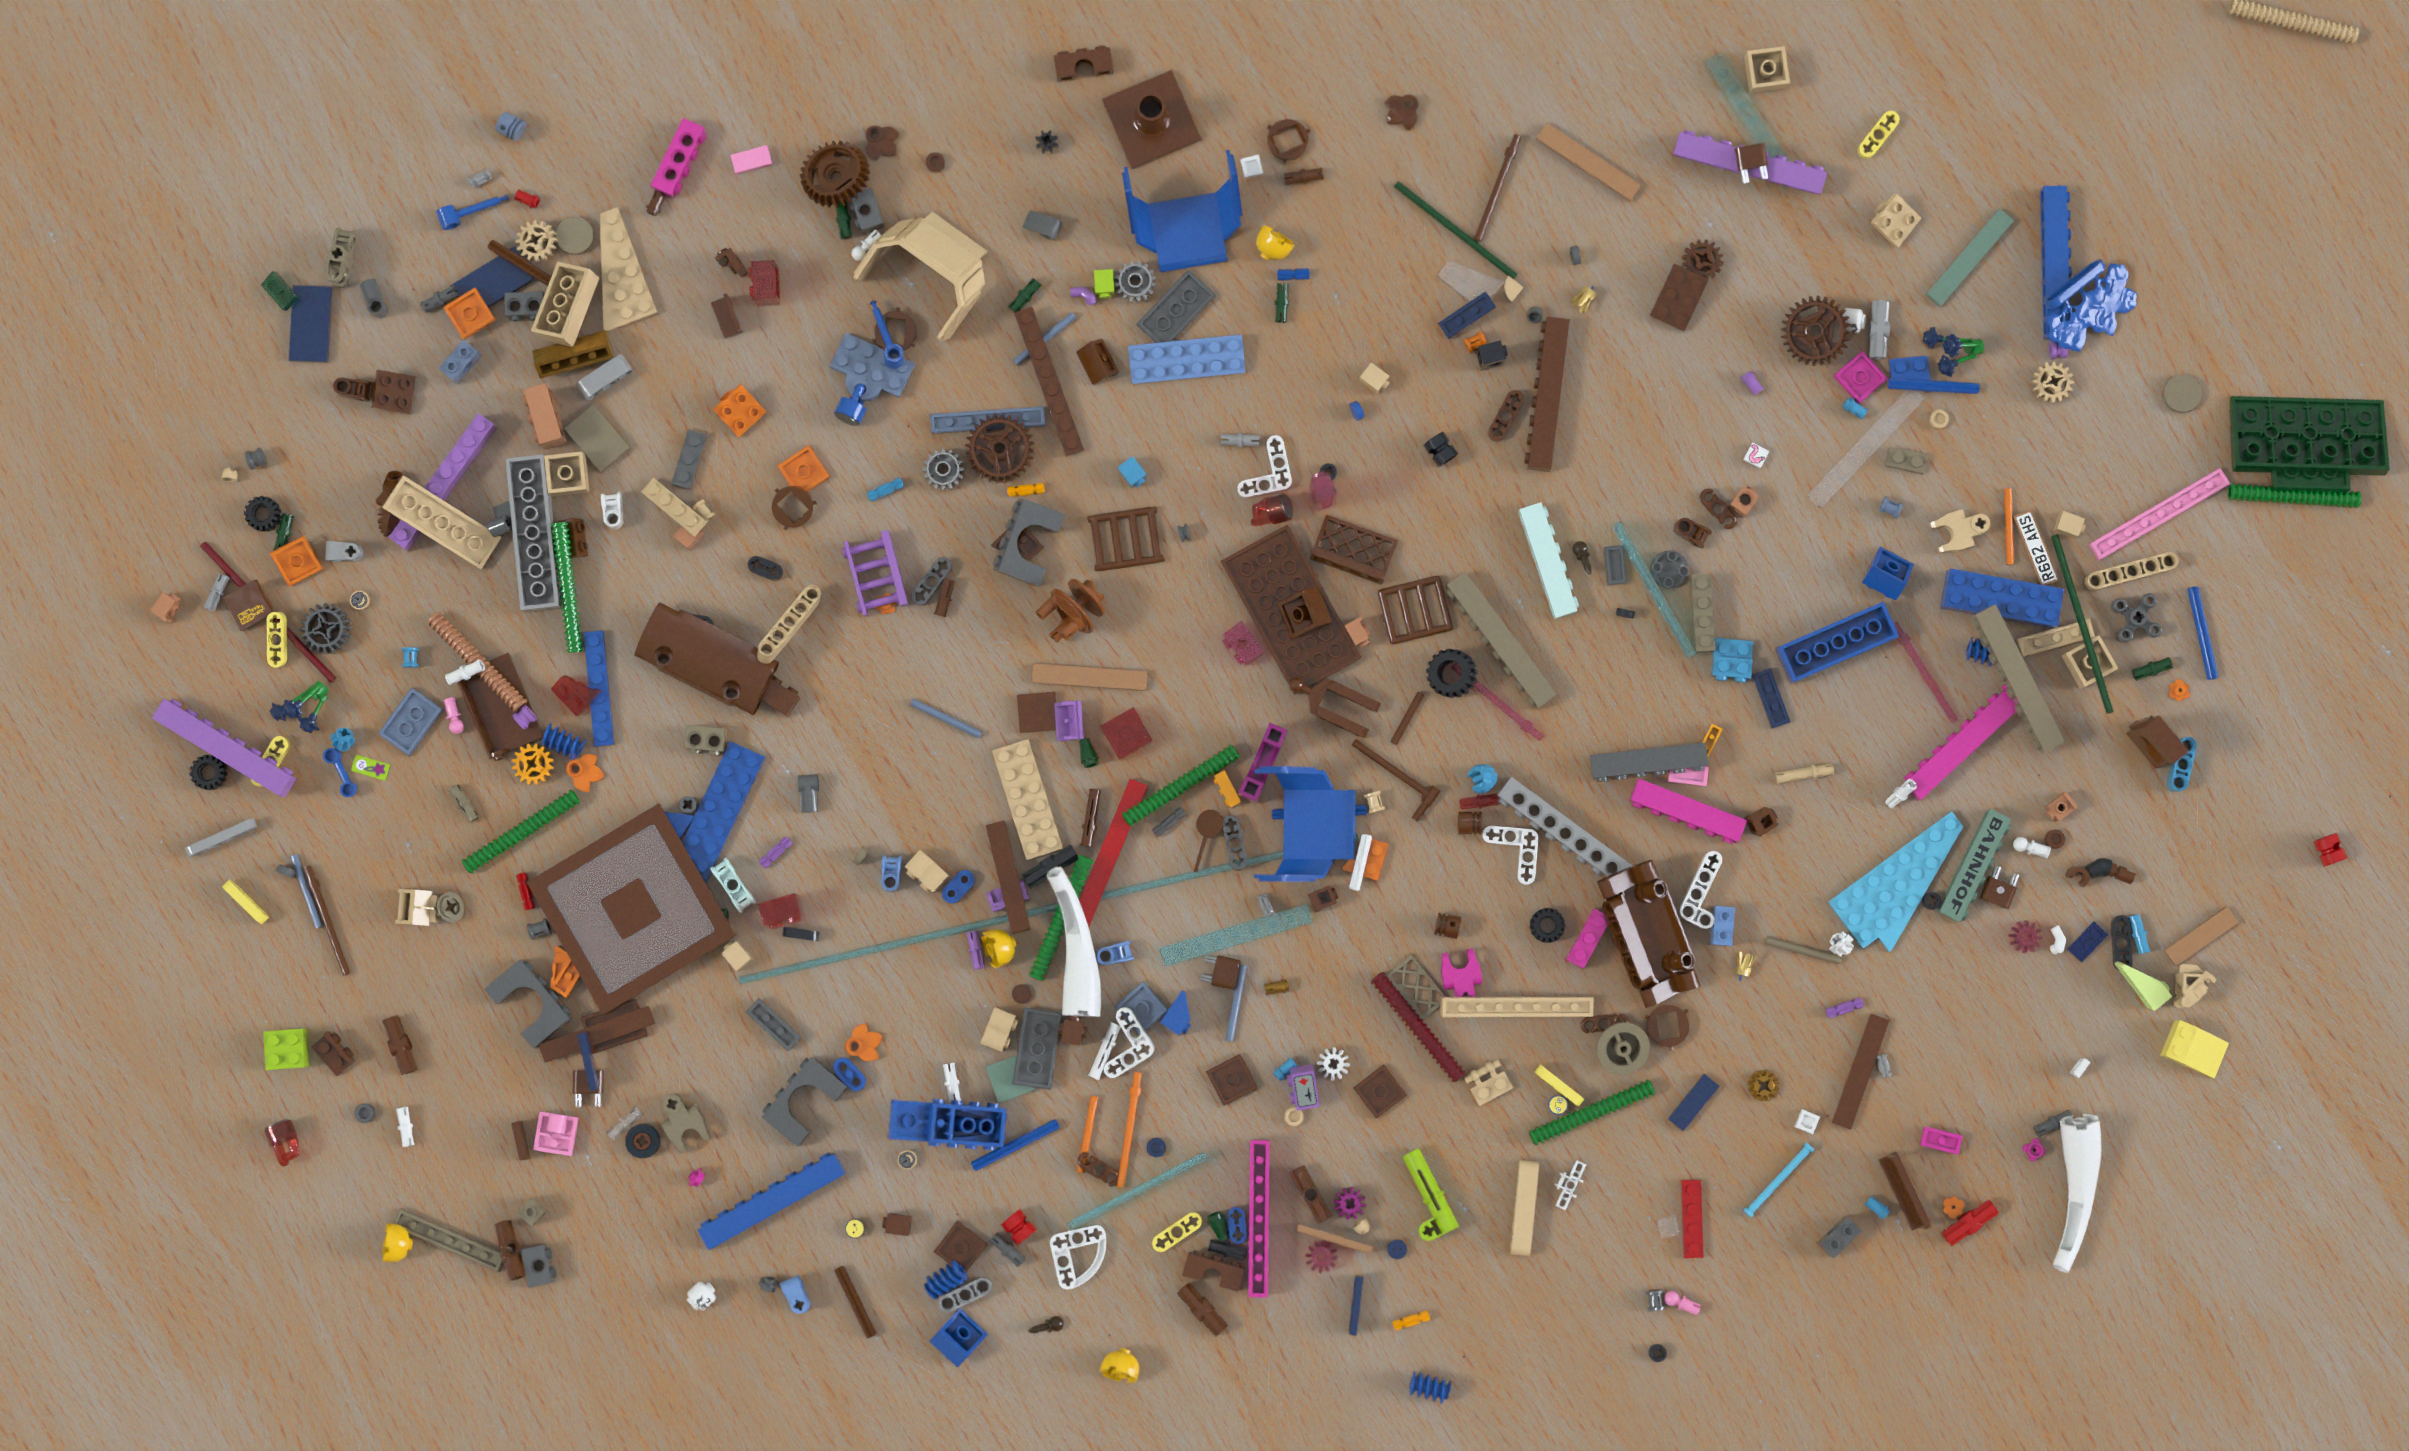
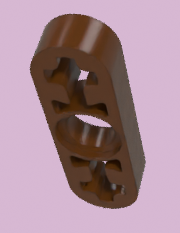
M1512 390L1506 396L1488 430V436L1492 441H1501L1507 433L1524 401L1523 394L1520 391ZM1515 395H1518V400L1520 402H1515L1514 406L1512 407L1516 409V411H1513V409H1511L1510 407L1505 406V404H1507L1508 406L1510 405L1512 401L1510 396L1514 397ZM1501 412H1510L1511 419L1508 421L1502 420L1500 417ZM1499 423L1502 425H1507L1506 428L1502 426V428L1500 429V433L1502 434L1501 436H1493L1494 432L1492 431V429L1496 430Z

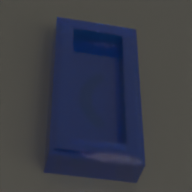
M2093 921L2067 950L2082 963L2108 934Z

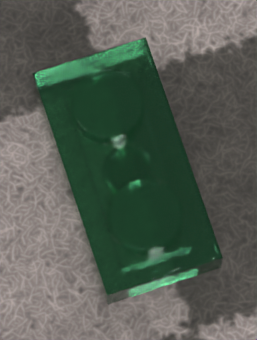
M272 271L261 284L284 311H287L299 298L275 271Z

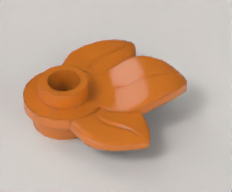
M584 754L579 760H571L566 766V772L573 778L574 786L583 792L590 791V782H597L604 778L601 769L595 766L597 756L593 754ZM574 766H579L577 773L573 772Z
M865 1023L860 1024L853 1029L852 1037L846 1041L845 1049L848 1054L859 1056L863 1061H874L879 1058L874 1048L880 1044L883 1036L877 1032H868L867 1025ZM854 1042L858 1043L859 1045L857 1050L852 1049V1044Z

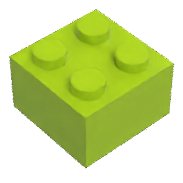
M307 1029L263 1031L265 1070L309 1067Z

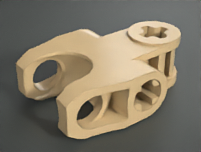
M1961 509L1948 513L1942 518L1929 523L1930 529L1943 527L1951 534L1950 542L1937 548L1938 554L1958 552L1975 546L1973 537L1983 534L1990 528V519L1984 514H1977L1966 518L1964 510ZM1982 522L1983 526L1981 528L1980 526L1976 527L1975 523Z

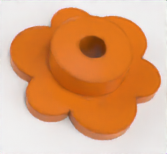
M885 593L883 596H878L877 599L890 596L891 594ZM896 602L889 603L886 606H878L875 609L880 611L882 615L887 614V612L891 614L895 611L894 605H896Z
M2177 679L2169 685L2170 691L2168 695L2170 698H2175L2179 702L2190 696L2188 691L2189 685L2184 684L2183 680Z
M1952 1196L1951 1199L1946 1198L1943 1201V1212L1948 1214L1949 1218L1955 1219L1957 1215L1963 1214L1962 1209L1965 1204L1962 1200H1958L1956 1196Z

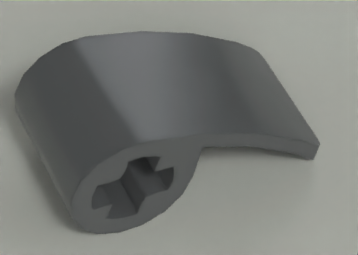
M1030 210L1023 228L1038 232L1041 236L1055 241L1063 223L1053 217Z
M509 501L493 508L496 519L489 521L487 524L488 530L493 537H498L512 530Z

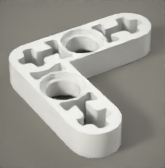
M1273 435L1267 440V451L1272 475L1241 481L1237 487L1240 497L1251 498L1289 489L1291 486L1292 478L1283 439L1280 436ZM1273 440H1276L1278 443L1280 442L1281 445H1278V452L1283 451V454L1271 455V453L1275 454L1274 447H1270ZM1276 458L1284 460L1285 464L1282 468L1274 466ZM1287 470V473L1283 472L1284 479L1289 481L1286 482V486H1282L1281 483L1278 484L1281 477L1280 473L1276 475L1275 472ZM1263 480L1270 483V488L1266 491L1261 490L1259 487V483ZM1252 482H1256L1258 492L1254 493V489H1251L1248 494H1245L1240 489L1243 488L1244 484H1247V487H1253Z
M1500 826L1486 827L1482 833V838L1485 842L1520 846L1517 878L1523 885L1531 884L1535 880L1538 834L1532 829ZM1490 829L1496 834L1500 833L1499 830H1503L1501 835L1502 841H1498L1499 837H1493L1492 840H1489L1486 833ZM1507 831L1515 833L1514 841L1508 842L1505 839ZM1528 833H1531V836L1535 838L1530 842V847L1534 846V850L1530 848L1523 849V845L1527 846V840L1524 839V836H1527ZM1524 852L1532 853L1533 860L1527 863L1523 860ZM1521 864L1525 866L1533 865V869L1528 868V874L1532 877L1527 882L1524 881V878H1521V874L1525 873V868H1521Z
M1129 1007L1119 1009L1116 1013V1019L1131 1042L1132 1047L1105 1064L1104 1072L1110 1078L1118 1077L1153 1054L1155 1049L1145 1029ZM1122 1011L1125 1013L1129 1012L1128 1019L1130 1022L1135 1021L1128 1028L1125 1027L1128 1024L1127 1020L1120 1018ZM1132 1027L1140 1029L1141 1034L1139 1037L1134 1038L1131 1036L1130 1030ZM1142 1044H1144L1145 1046L1149 1045V1053H1141L1139 1055L1141 1059H1139L1137 1053L1133 1049L1136 1048V1051L1138 1052L1143 1048ZM1129 1053L1134 1056L1133 1064H1127L1124 1061L1126 1054ZM1120 1058V1062L1125 1069H1122V1066L1116 1069V1074L1114 1072L1110 1073L1108 1071L1110 1069L1109 1064H1112V1066L1119 1063L1117 1059Z

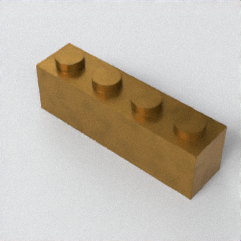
M606 330L576 338L573 347L554 344L532 351L534 365L540 379L613 358L612 345Z

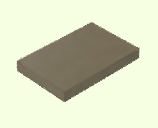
M594 404L564 428L601 473L630 449Z

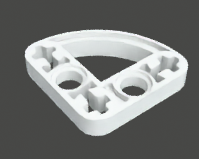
M1092 1225L1055 1234L1051 1238L1050 1246L1058 1282L1063 1289H1072L1082 1285L1099 1269L1106 1251V1233L1102 1226ZM1094 1228H1097L1098 1231H1102V1234L1099 1235V1239H1096L1095 1236L1089 1237L1090 1241L1086 1242V1234L1084 1230H1088V1234L1093 1233ZM1076 1232L1083 1235V1241L1079 1244L1074 1243L1072 1240V1236ZM1069 1234V1241L1072 1246H1067L1068 1242L1061 1245V1248H1058L1053 1242L1056 1241V1237H1059L1060 1240L1067 1239L1065 1235ZM1098 1243V1251L1094 1262L1084 1274L1076 1278L1070 1249ZM1060 1256L1068 1258L1069 1263L1066 1267L1058 1265V1258ZM1071 1268V1272L1067 1273L1069 1278H1073V1281L1070 1282V1286H1067L1066 1283H1062L1065 1275L1064 1273L1060 1274L1059 1270Z

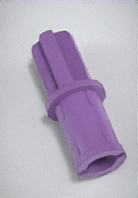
M979 931L967 932L970 948L968 952L971 953L974 970L983 969L985 965Z

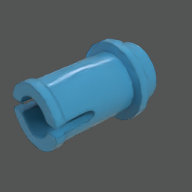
M1848 397L1842 405L1845 408L1844 411L1848 410L1860 420L1868 411L1867 408L1855 402L1854 398Z
M1288 1058L1278 1069L1275 1068L1273 1074L1280 1082L1282 1080L1285 1081V1077L1290 1074L1289 1068L1298 1066L1291 1058Z
M1871 1196L1865 1203V1206L1875 1212L1878 1218L1884 1219L1890 1212L1889 1206H1884L1874 1196Z

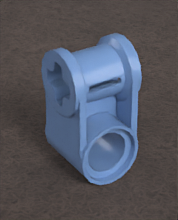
M882 855L881 885L887 892H895L900 886L902 856L897 858ZM889 878H893L896 881L895 886L892 888H887L885 884Z
M1130 941L1100 949L1096 955L1098 963L1110 965L1134 960L1129 947ZM1107 951L1110 953L1111 958L1108 962L1101 961V952Z
M796 1275L780 1283L792 1311L797 1314L807 1312L810 1308V1300L800 1276ZM799 1301H803L805 1304L802 1308H797L796 1306Z

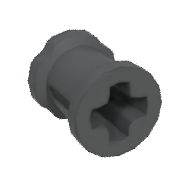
M684 796L680 800L679 807L683 812L693 814L698 810L699 804L695 798ZM686 801L692 802V809H685L687 806Z
M546 918L535 924H527L531 940L544 934L551 935L550 925Z
M1663 1290L1646 1291L1649 1299L1648 1311L1665 1309L1662 1302Z

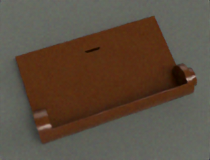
M506 653L488 661L490 666H494V670H498V674H502V678H505L515 688V691H518L519 695H522L523 699L527 700L526 706L533 711L510 654ZM474 674L468 680L463 679L457 682L489 760L499 761L505 758V754L543 738V733L537 720L530 722L526 729L520 727L513 718L515 713L513 708H510L509 704H506L505 700H502L501 696L496 694L497 691L494 692L492 690L493 687L490 688L488 686L489 683L484 682L485 679L480 678L481 675Z

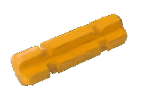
M1043 483L1007 487L1008 497L1034 495V493L1043 494L1045 492Z
M1425 1310L1420 1312V1314L1416 1313L1403 1317L1402 1320H1394L1392 1324L1394 1330L1398 1331L1403 1329V1327L1408 1328L1420 1324L1421 1321H1429L1430 1315Z

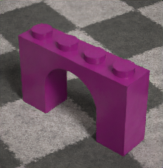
M1269 723L1251 768L1240 788L1239 797L1256 804L1269 774L1255 773V769H1259L1261 766H1273L1287 730Z

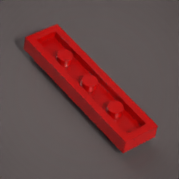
M1681 1180L1683 1258H1704L1701 1180Z

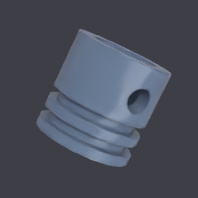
M504 111L496 123L495 131L517 142L523 135L527 122Z

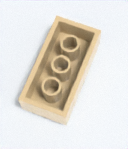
M557 262L531 332L541 340L573 347L599 277L588 268Z

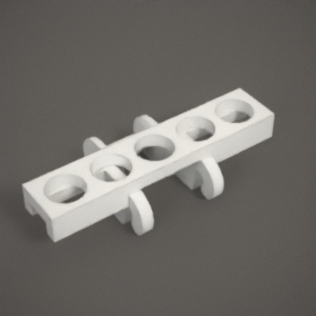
M1576 1160L1569 1177L1566 1176V1172L1560 1173L1562 1176L1558 1184L1554 1185L1557 1186L1556 1189L1562 1188L1563 1190L1555 1206L1566 1210L1571 1197H1577L1573 1192L1578 1181L1584 1182L1580 1178L1586 1164ZM1578 1164L1582 1165L1581 1171H1576ZM1573 1173H1577L1578 1177L1573 1176ZM1565 1177L1568 1178L1564 1187H1562ZM1569 1181H1572L1574 1183V1187L1572 1189H1569L1567 1187V1183ZM1564 1193L1568 1194L1569 1197H1568V1198H1565V1197L1563 1196ZM1561 1199H1565V1200H1566V1203H1565L1564 1206H1560V1205H1559L1560 1202H1561Z

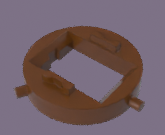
M1292 119L1280 120L1272 127L1268 125L1267 143L1269 150L1275 157L1284 160V164H1288V161L1295 160L1303 155L1308 145L1307 133L1310 132V129L1306 130L1301 123ZM1295 126L1303 144L1280 154L1272 136Z
M896 307V311L887 312L882 315L885 324L887 318L907 320L904 345H899L903 351L910 346L914 347L916 345L913 343L916 336V328L912 319L907 314L900 312V308ZM876 323L875 338L872 341L873 343L878 342L885 350L886 345Z
M787 486L781 490L775 489L776 495L772 502V513L775 519L784 525L783 529L787 530L788 527L794 528L804 525L812 515L813 505L817 504L816 500L812 501L810 494L798 486ZM791 491L808 509L795 522L777 505Z
M1663 1005L1656 1008L1650 1016L1646 1015L1645 1018L1648 1019L1647 1030L1651 1039L1661 1046H1667L1670 1050H1674L1673 1046L1680 1044L1688 1035L1689 1020L1686 1015L1688 1010L1683 1011L1673 1005ZM1667 1011L1676 1012L1680 1037L1660 1040L1656 1014H1662Z

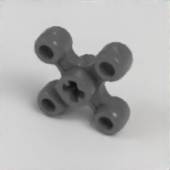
M2151 593L2143 595L2137 608L2129 607L2122 598H2117L2112 602V611L2126 617V625L2119 629L2116 634L2119 642H2129L2136 628L2144 629L2150 638H2156L2161 635V625L2153 623L2147 618L2148 610L2157 603L2155 595ZM2147 598L2150 599V601H2151L2150 604L2147 603V601H2146ZM2117 603L2121 604V609L2117 607ZM2133 616H2139L2140 620L2134 621ZM2152 627L2156 629V633L2152 632ZM2123 632L2127 634L2126 638L2123 637Z

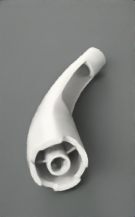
M1055 867L1047 873V878L1060 904L1066 933V966L1063 983L1062 1015L1100 1017L1101 983L1088 924L1079 899L1064 870L1061 867Z
M2083 1114V1118L2073 1119L2072 1115L2060 1120L2063 1154L2068 1180V1212L2062 1241L2052 1266L2065 1273H2069L2085 1235L2100 1168V1122L2098 1116L2092 1114Z

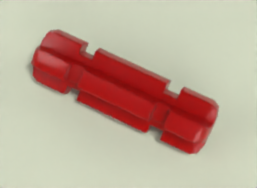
M517 874L516 879L517 883L520 884L518 886L521 898L524 900V909L532 910L535 908L534 900L531 899L533 896L527 884V874Z

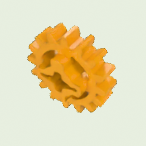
M536 743L533 748L531 744H527V749L521 746V753H514L517 759H512V762L516 763V766H513L512 769L518 771L515 777L521 776V782L527 779L528 785H531L532 781H534L535 785H539V780L546 782L545 776L551 777V774L548 772L549 769H554L550 765V763L554 762V759L549 758L551 752L545 753L546 747L542 746L539 749V744ZM529 752H536L533 756H526ZM543 757L545 759V767L542 765ZM521 761H522L523 764H524V769H523V771H522V769H521ZM530 761H535L537 766L535 768L531 767ZM536 772L541 773L540 775H538V776H536V777H530V776H532L533 773H536Z

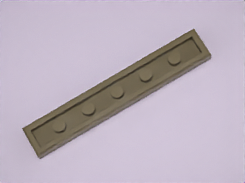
M402 1208L399 1209L393 1222L405 1227L410 1235L493 1271L499 1272L504 1262L500 1257L499 1250Z

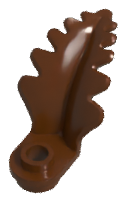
M390 471L387 474L382 486L383 491L376 498V504L381 506L376 511V514L382 516L378 519L377 523L380 524L379 529H382L380 533H383L385 537L389 536L400 522L398 517L382 508L402 477V473L399 471Z

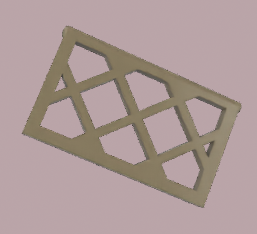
M1410 954L1409 957L1386 975L1389 978L1388 980L1393 982L1392 985L1397 987L1396 990L1400 991V995H1403L1408 1004L1412 1006L1411 1008L1416 1010L1415 1013L1420 1015V1019H1425L1441 1006V1000L1439 1002H1431L1433 990L1438 991L1442 997H1447L1413 954ZM1412 959L1417 966V971L1406 970V963ZM1395 972L1402 973V984H1397L1391 977ZM1405 973L1417 974L1416 986L1404 985ZM1420 975H1425L1430 981V987L1419 986ZM1404 987L1415 988L1414 1000H1410L1406 996ZM1418 989L1430 990L1429 1001L1417 1000ZM1417 1003L1428 1004V1011L1422 1015L1416 1008Z

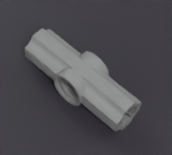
M1885 300L1872 301L1871 321L1868 327V337L1870 338L1869 358L1876 360L1886 359L1890 322H1888L1889 302Z

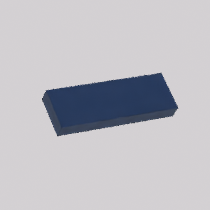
M1485 291L1438 324L1447 338L1450 339L1496 308V305Z
M1771 668L1752 674L1771 728L1789 723L1790 719Z
M580 1032L577 1036L589 1090H597L600 1086L588 1032Z
M1703 1074L1669 1116L1668 1120L1684 1131L1718 1089L1719 1085Z
M1358 1275L1355 1276L1348 1331L1350 1335L1357 1336L1363 1276Z

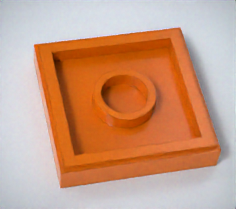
M476 287L443 307L464 340L496 321Z
M809 445L777 465L790 486L801 487L807 492L830 478Z
M305 535L270 552L273 561L289 587L323 569Z

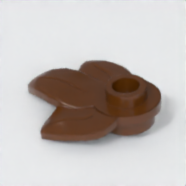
M1408 94L1403 97L1393 95L1386 100L1385 104L1390 108L1387 114V123L1395 125L1402 122L1405 129L1410 130L1417 121V98ZM1408 100L1412 102L1410 108H1407L1405 105Z
M875 125L866 130L865 137L868 141L866 151L872 160L876 161L881 154L885 156L896 155V146L893 140L899 136L897 130L889 126L881 128ZM873 133L879 134L877 138H872Z

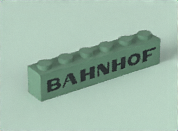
M1992 809L1986 810L1936 913L1956 923L1966 919L1969 913L1967 908L1977 897L1975 891L1978 885L1982 886L1986 878L1984 873L1986 869L1991 868L1994 862L1992 857L1995 851L1998 852L2003 844L2001 839L2004 834L2007 835L2011 828V824H2009L2010 818Z

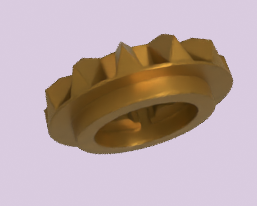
M1757 1071L1748 1081L1749 1093L1756 1100L1769 1101L1776 1096L1779 1090V1081L1769 1071ZM1757 1080L1761 1082L1768 1081L1767 1087L1770 1091L1765 1089L1759 1091L1761 1085Z

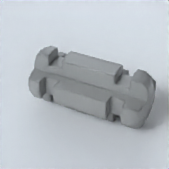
M485 169V172L481 171L473 175L474 178L471 179L470 177L468 180L470 185L475 188V185L479 186L487 182V179L491 180L492 175L488 169Z
M1263 893L1257 899L1264 916L1269 917L1274 914L1267 894Z
M1886 1054L1878 1055L1876 1058L1879 1061L1877 1063L1879 1071L1882 1073V1078L1892 1075L1889 1072L1891 1069L1889 1061L1886 1060Z

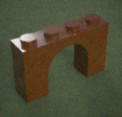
M2150 715L2148 718L2136 720L2129 726L2130 730L2126 733L2155 769L2160 768L2166 762L2169 765L2174 764L2189 752L2160 715L2154 717Z

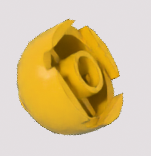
M1263 225L1256 238L1257 248L1262 252L1260 256L1268 261L1271 258L1281 260L1287 257L1295 246L1293 241L1280 232L1272 231L1273 228Z
M991 929L983 932L982 934L985 936L981 937L982 947L985 956L990 955L992 960L989 962L993 968H999L1008 964L1015 953L1016 941L1014 937H1010L1002 929Z
M386 1223L382 1262L392 1263L401 1261L406 1257L408 1250H412L413 1239L409 1238V1233L405 1227L399 1224Z
M1120 1348L1119 1351H1112L1104 1357L1099 1372H1102L1104 1377L1121 1382L1122 1379H1128L1127 1383H1135L1139 1375V1364L1137 1359L1130 1354L1129 1350Z

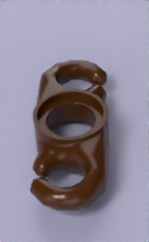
M1704 489L1700 494L1701 503L1713 517L1719 520L1720 524H1724L1726 517L1732 518V523L1729 525L1725 524L1724 528H1734L1737 524L1735 514L1716 494L1712 495V500H1705V495L1707 493L1712 494L1713 490ZM1715 504L1723 506L1724 511L1722 514H1716L1713 511Z
M1615 1014L1613 1016L1597 1015L1585 1017L1581 1021V1029L1584 1033H1589L1585 1024L1590 1021L1593 1023L1592 1033L1597 1031L1604 1032L1605 1029H1602L1599 1025L1600 1020L1607 1018L1611 1026L1617 1024L1616 1020L1619 1016ZM1621 1014L1620 1017L1624 1022L1629 1023L1628 1017L1625 1014Z
M1083 1152L1079 1155L1077 1162L1081 1169L1101 1179L1104 1183L1108 1182L1107 1177L1109 1174H1114L1115 1180L1108 1184L1110 1187L1117 1185L1118 1171L1105 1162L1097 1160L1093 1155L1089 1157L1090 1163L1085 1165L1082 1159L1089 1156V1153ZM1097 1164H1102L1104 1167V1171L1100 1175L1094 1173V1166Z

